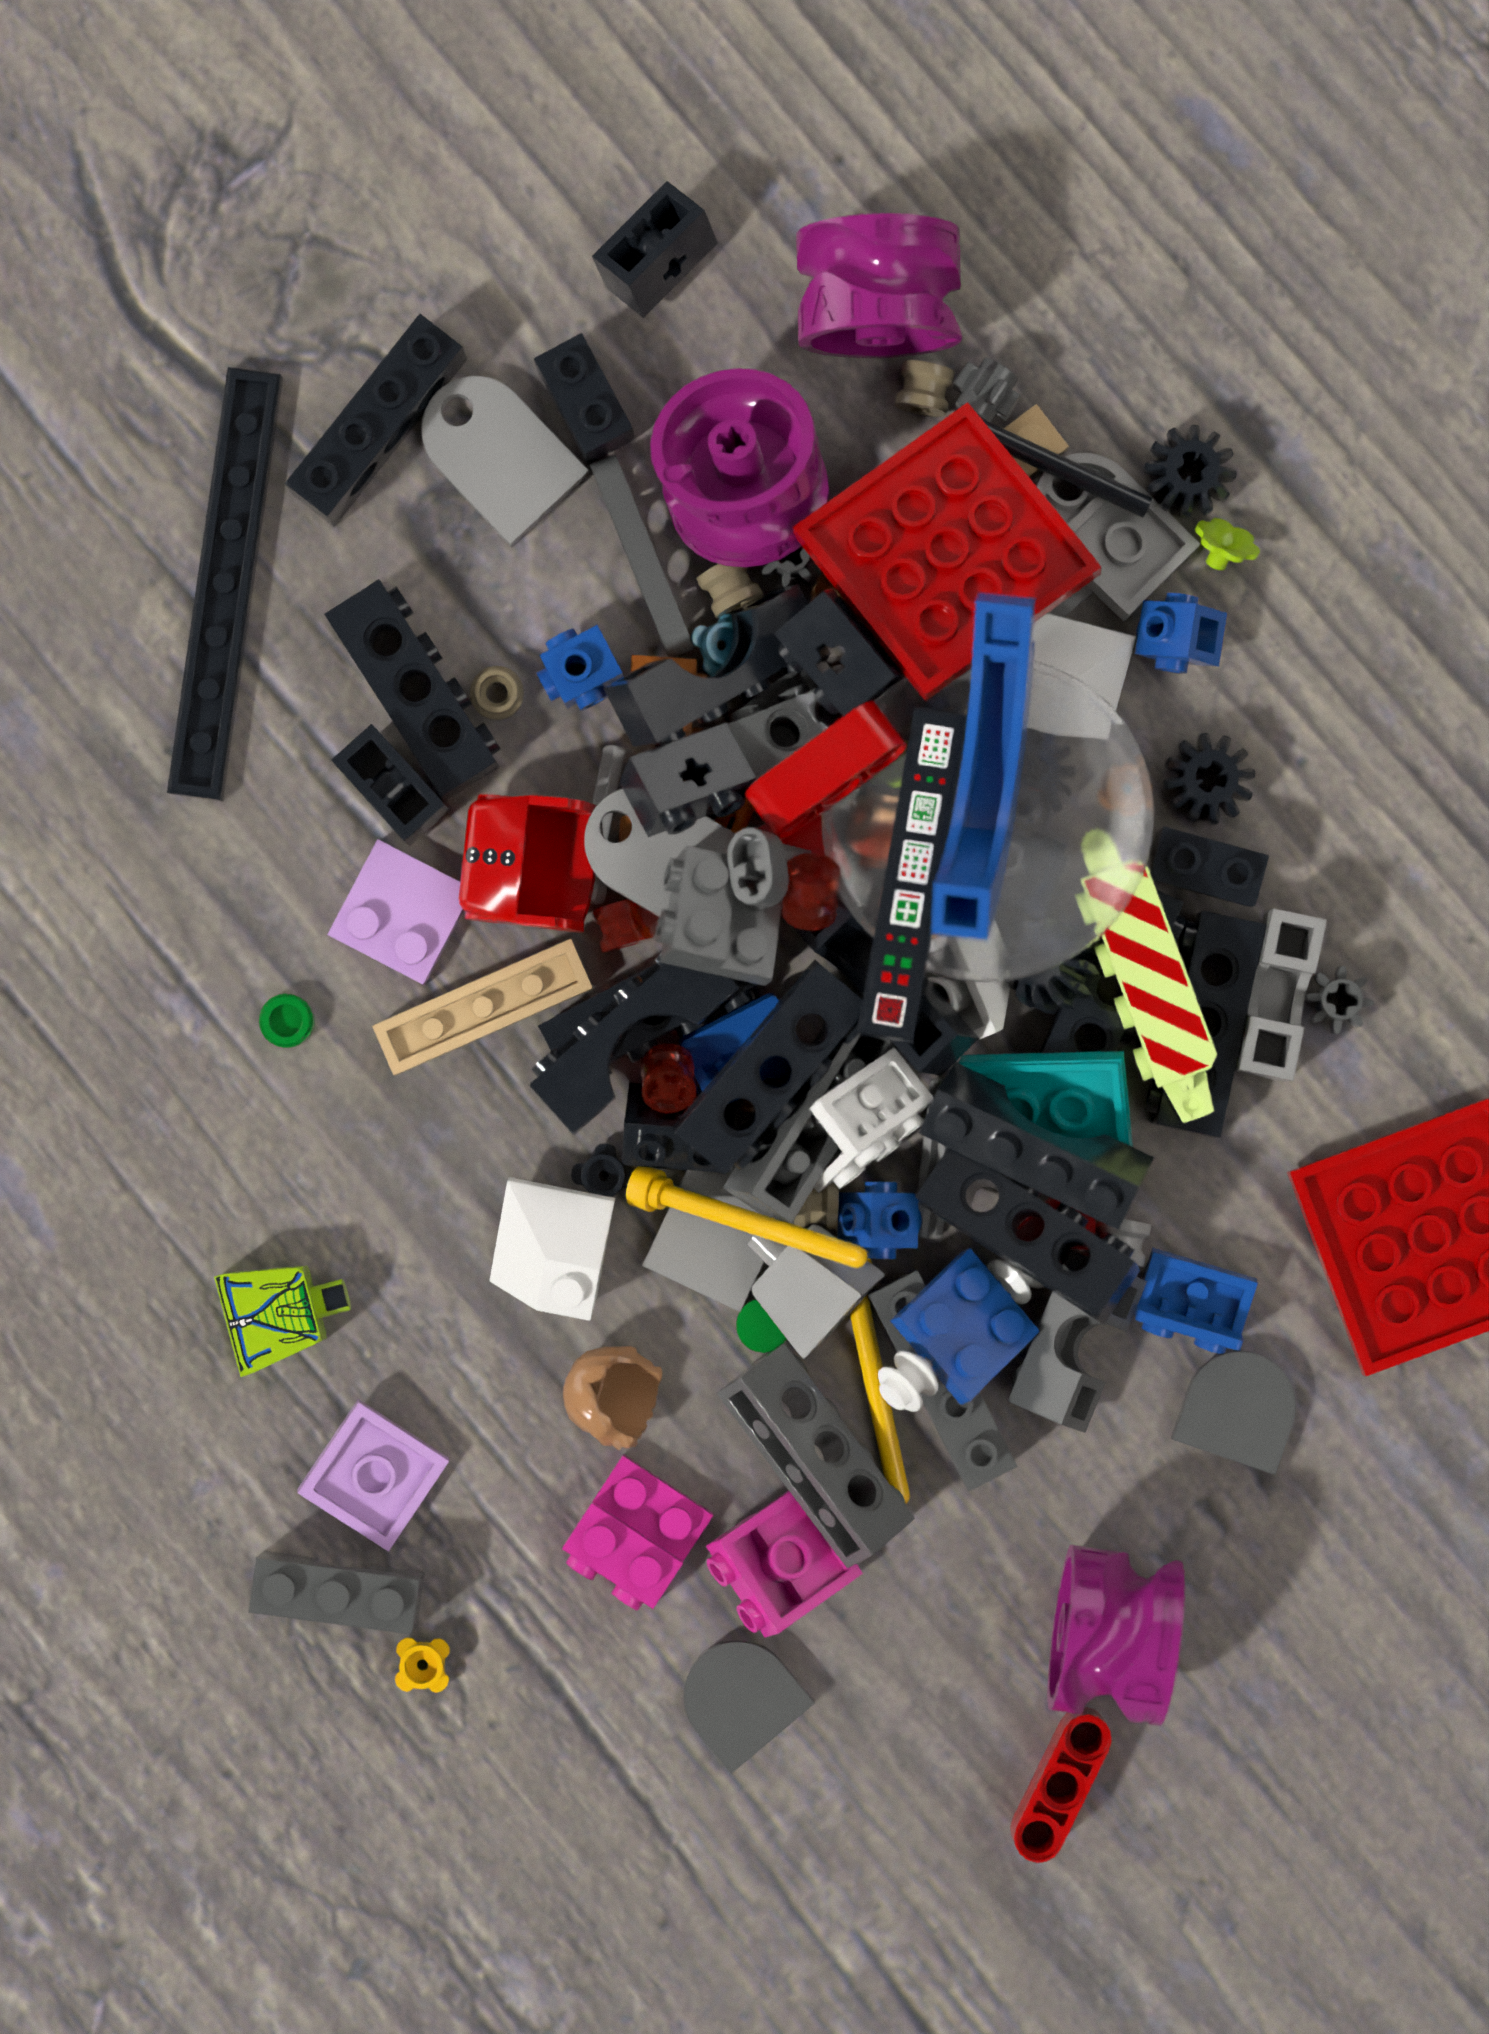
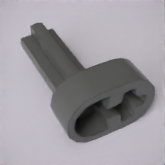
M744 828L737 832L731 839L727 849L728 867L734 895L741 902L749 905L772 907L778 904L786 894L788 879L806 883L812 882L815 879L814 870L822 868L821 857L813 856L811 850L782 844L775 834L756 828ZM766 878V881L759 884L758 890H755L754 881Z

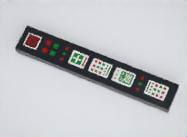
M914 707L857 1031L859 1035L914 1044L932 940L934 882L941 865L950 830L961 770L968 715Z

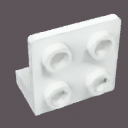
M895 1047L825 1094L809 1108L843 1151L822 1173L814 1186L817 1192H820L833 1182L839 1189L843 1188L865 1170L864 1167L873 1160L879 1162L903 1143V1139L923 1124L924 1120L919 1114L933 1101L934 1097Z

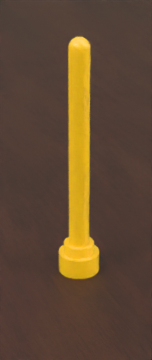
M638 1166L628 1181L626 1200L630 1206L648 1212H653L656 1209L663 1210L668 1206L854 1268L862 1267L867 1262V1252L861 1246L673 1186V1181L667 1178L666 1173L662 1170Z
M867 1258V1261L872 1264L871 1259ZM867 1294L850 1313L884 1477L890 1485L899 1490L907 1504L910 1499V1492L892 1407L885 1401L879 1390L881 1384L878 1379V1372L883 1368Z

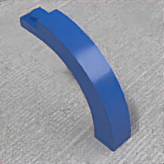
M979 593L976 599L972 673L964 749L948 839L934 882L931 934L988 940L993 925L1011 845L1025 753L1035 642L1032 641L1035 598Z

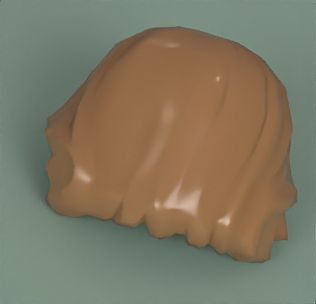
M632 1346L601 1347L586 1351L576 1359L564 1383L563 1401L569 1419L582 1431L590 1433L604 1446H613L618 1451L622 1447L626 1449L636 1447L638 1439H641L642 1433H645L647 1429V1420H650L654 1414L652 1409L655 1408L657 1403L656 1396L663 1374L661 1367L654 1366L650 1360L640 1355L637 1349Z

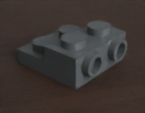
M687 845L677 858H670L664 874L663 889L670 891L668 910H662L656 928V941L663 943L660 962L766 986L773 977L783 898L772 907H759L741 902L734 895L731 886L727 854ZM766 878L754 881L755 890H758L759 884L766 881Z

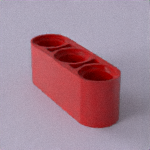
M873 700L868 701L850 711L762 775L748 788L745 796L770 831L780 840L786 839L800 831L892 764L904 753L907 744L877 703Z
M1085 1707L1082 1714L1066 1712L1062 1717L1012 1818L1010 1829L1013 1842L1019 1854L1028 1861L1035 1863L1047 1862L1054 1858L1061 1850L1110 1750L1112 1742L1111 1731L1101 1714L1092 1708ZM1082 1722H1091L1099 1727V1735L1096 1742L1085 1748L1072 1744L1070 1736L1075 1726ZM1061 1771L1071 1773L1075 1777V1784L1070 1793L1057 1797L1047 1792L1046 1785L1051 1775ZM1033 1821L1046 1822L1051 1826L1050 1837L1041 1845H1029L1022 1840L1024 1828Z

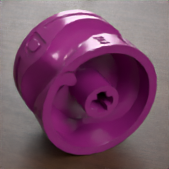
M877 213L835 217L820 220L800 228L796 232L797 270L800 274L813 277V279L809 283L798 308V345L812 353L835 357L891 358L938 352L959 344L962 341V332L952 310L943 301V298L948 293L961 289L959 227L950 221L931 216Z
M741 368L720 370L701 376L685 385L670 398L660 411L652 431L650 442L651 460L657 477L663 484L662 492L675 530L690 549L714 563L733 567H751L765 565L782 559L801 546L793 533V526L828 502L829 481L809 407L797 390L786 381L767 372Z
M1070 1545L1062 1569L1052 1629L1047 1689L1049 1710L1082 1714L1086 1704L1096 1696L1111 1695L1130 1722H1148V1724L1161 1726L1164 1723L1173 1693L1182 1637L1185 1572L1181 1560H1174L1160 1567L1153 1576L1147 1579L1138 1575L1132 1568L1129 1553Z

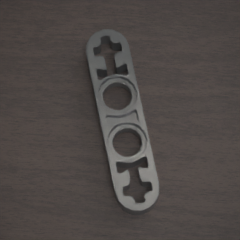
M616 455L590 464L667 656L675 657L694 649Z

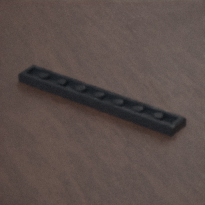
M232 367L227 368L167 793L171 795L223 802L283 383L281 374Z

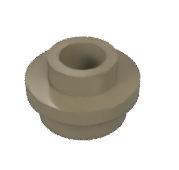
M491 666L480 671L473 679L470 687V698L476 711L483 717L490 720H504L513 716L520 709L524 700V687L518 675L511 669L503 666ZM495 684L505 686L508 691L506 699L501 703H493L487 697L489 688Z

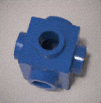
M1166 593L1165 601L1143 600L1141 618L1136 629L1137 643L1135 654L1156 660L1155 669L1165 672L1186 674L1188 665L1219 667L1227 613L1198 604V597L1188 594Z
M598 625L578 635L575 629L572 628L548 640L545 643L548 651L540 654L545 668L536 672L551 702L561 697L567 709L577 704L580 711L591 708L607 699L608 696L604 688L624 677ZM575 664L586 666L584 673L579 676H572L568 672Z
M865 1182V1193L839 1192L837 1239L863 1247L870 1259H896V1248H918V1233L921 1229L922 1217L918 1208V1200L915 1198L917 1193H897L898 1182Z

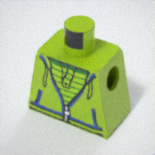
M308 1265L229 1272L214 1276L240 1377L250 1375L327 1339L322 1318L351 1310L350 1299L344 1280L339 1279L314 1286Z

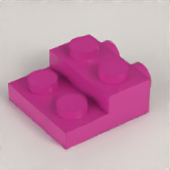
M623 1454L564 1543L562 1549L570 1554L566 1564L589 1580L593 1581L597 1573L614 1583L616 1586L611 1592L612 1595L632 1609L638 1611L643 1603L654 1609L714 1513Z
M789 1490L706 1545L712 1557L707 1559L710 1573L723 1587L729 1584L732 1586L742 1602L736 1607L741 1621L753 1633L760 1630L765 1638L779 1634L863 1574L857 1564L846 1568Z

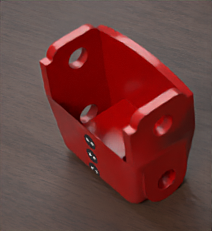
M479 794L477 800L470 805L467 814L458 897L459 904L465 911L464 919L487 923L529 926L543 930L584 932V921L591 903L596 877L586 855L584 839L588 820L597 805L583 800L561 797Z

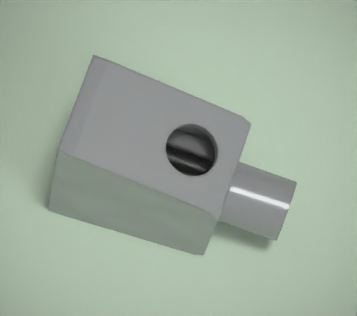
M812 1224L809 1228H807L809 1230L835 1238L833 1235H831L829 1232H827L818 1225ZM756 1235L747 1244L769 1266L752 1286V1294L803 1359L836 1330L884 1277V1274L868 1261L862 1267L854 1268Z

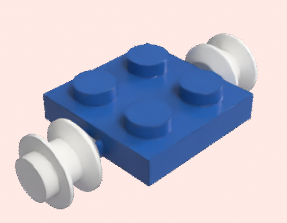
M971 1248L960 1252L916 1297L890 1320L918 1355L899 1351L894 1356L896 1370L891 1367H883L879 1370L878 1379L881 1384L879 1390L882 1397L895 1409L918 1411L922 1407V1399L919 1393L932 1396L938 1391L937 1376L960 1405L971 1401L1040 1332L1017 1303L1025 1304L1030 1300V1287L1038 1289L1042 1288L1043 1285L1007 1261L995 1259L986 1267Z

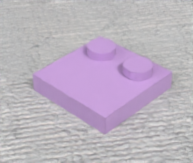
M377 839L327 935L425 985L464 912L458 899L460 882Z
M358 1399L298 1487L297 1492L389 1552L448 1464L449 1458Z

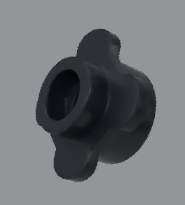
M602 1143L596 1146L594 1155L585 1163H577L573 1166L571 1178L575 1184L583 1185L589 1193L613 1197L622 1188H627L634 1169L621 1163L616 1157V1149L613 1145ZM602 1170L607 1171L609 1174V1178L606 1181H601L598 1177L599 1172Z

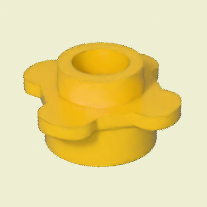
M405 1637L400 1640L396 1647V1653L400 1657L399 1672L395 1676V1683L398 1688L405 1692L411 1691L413 1688H429L435 1693L443 1691L449 1683V1677L445 1673V1658L450 1653L448 1643L441 1638H435L431 1642H416L412 1637ZM419 1660H425L428 1667L421 1670L418 1668L417 1663Z

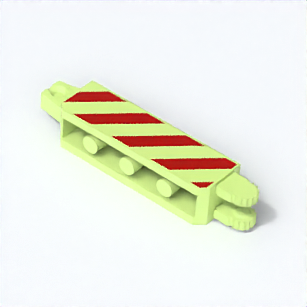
M1099 828L1096 831L1092 829L1090 833H1086L1087 836L1083 837L1084 842L1081 843L1082 848H1084L1082 850L1083 854H1086L1084 857L1091 877L1081 880L1085 892L1075 895L1086 926L1097 923L1104 944L1094 948L1105 978L1116 974L1123 995L1113 998L1124 1029L1136 1027L1142 1047L1132 1051L1143 1081L1154 1078L1158 1088L1163 1086L1182 1122L1206 1116L1214 1112L1205 1070L1211 1068L1217 1053L1149 869L1135 861L1123 864L1116 845L1112 844L1114 841L1110 838V833L1107 834L1105 830L1100 831Z

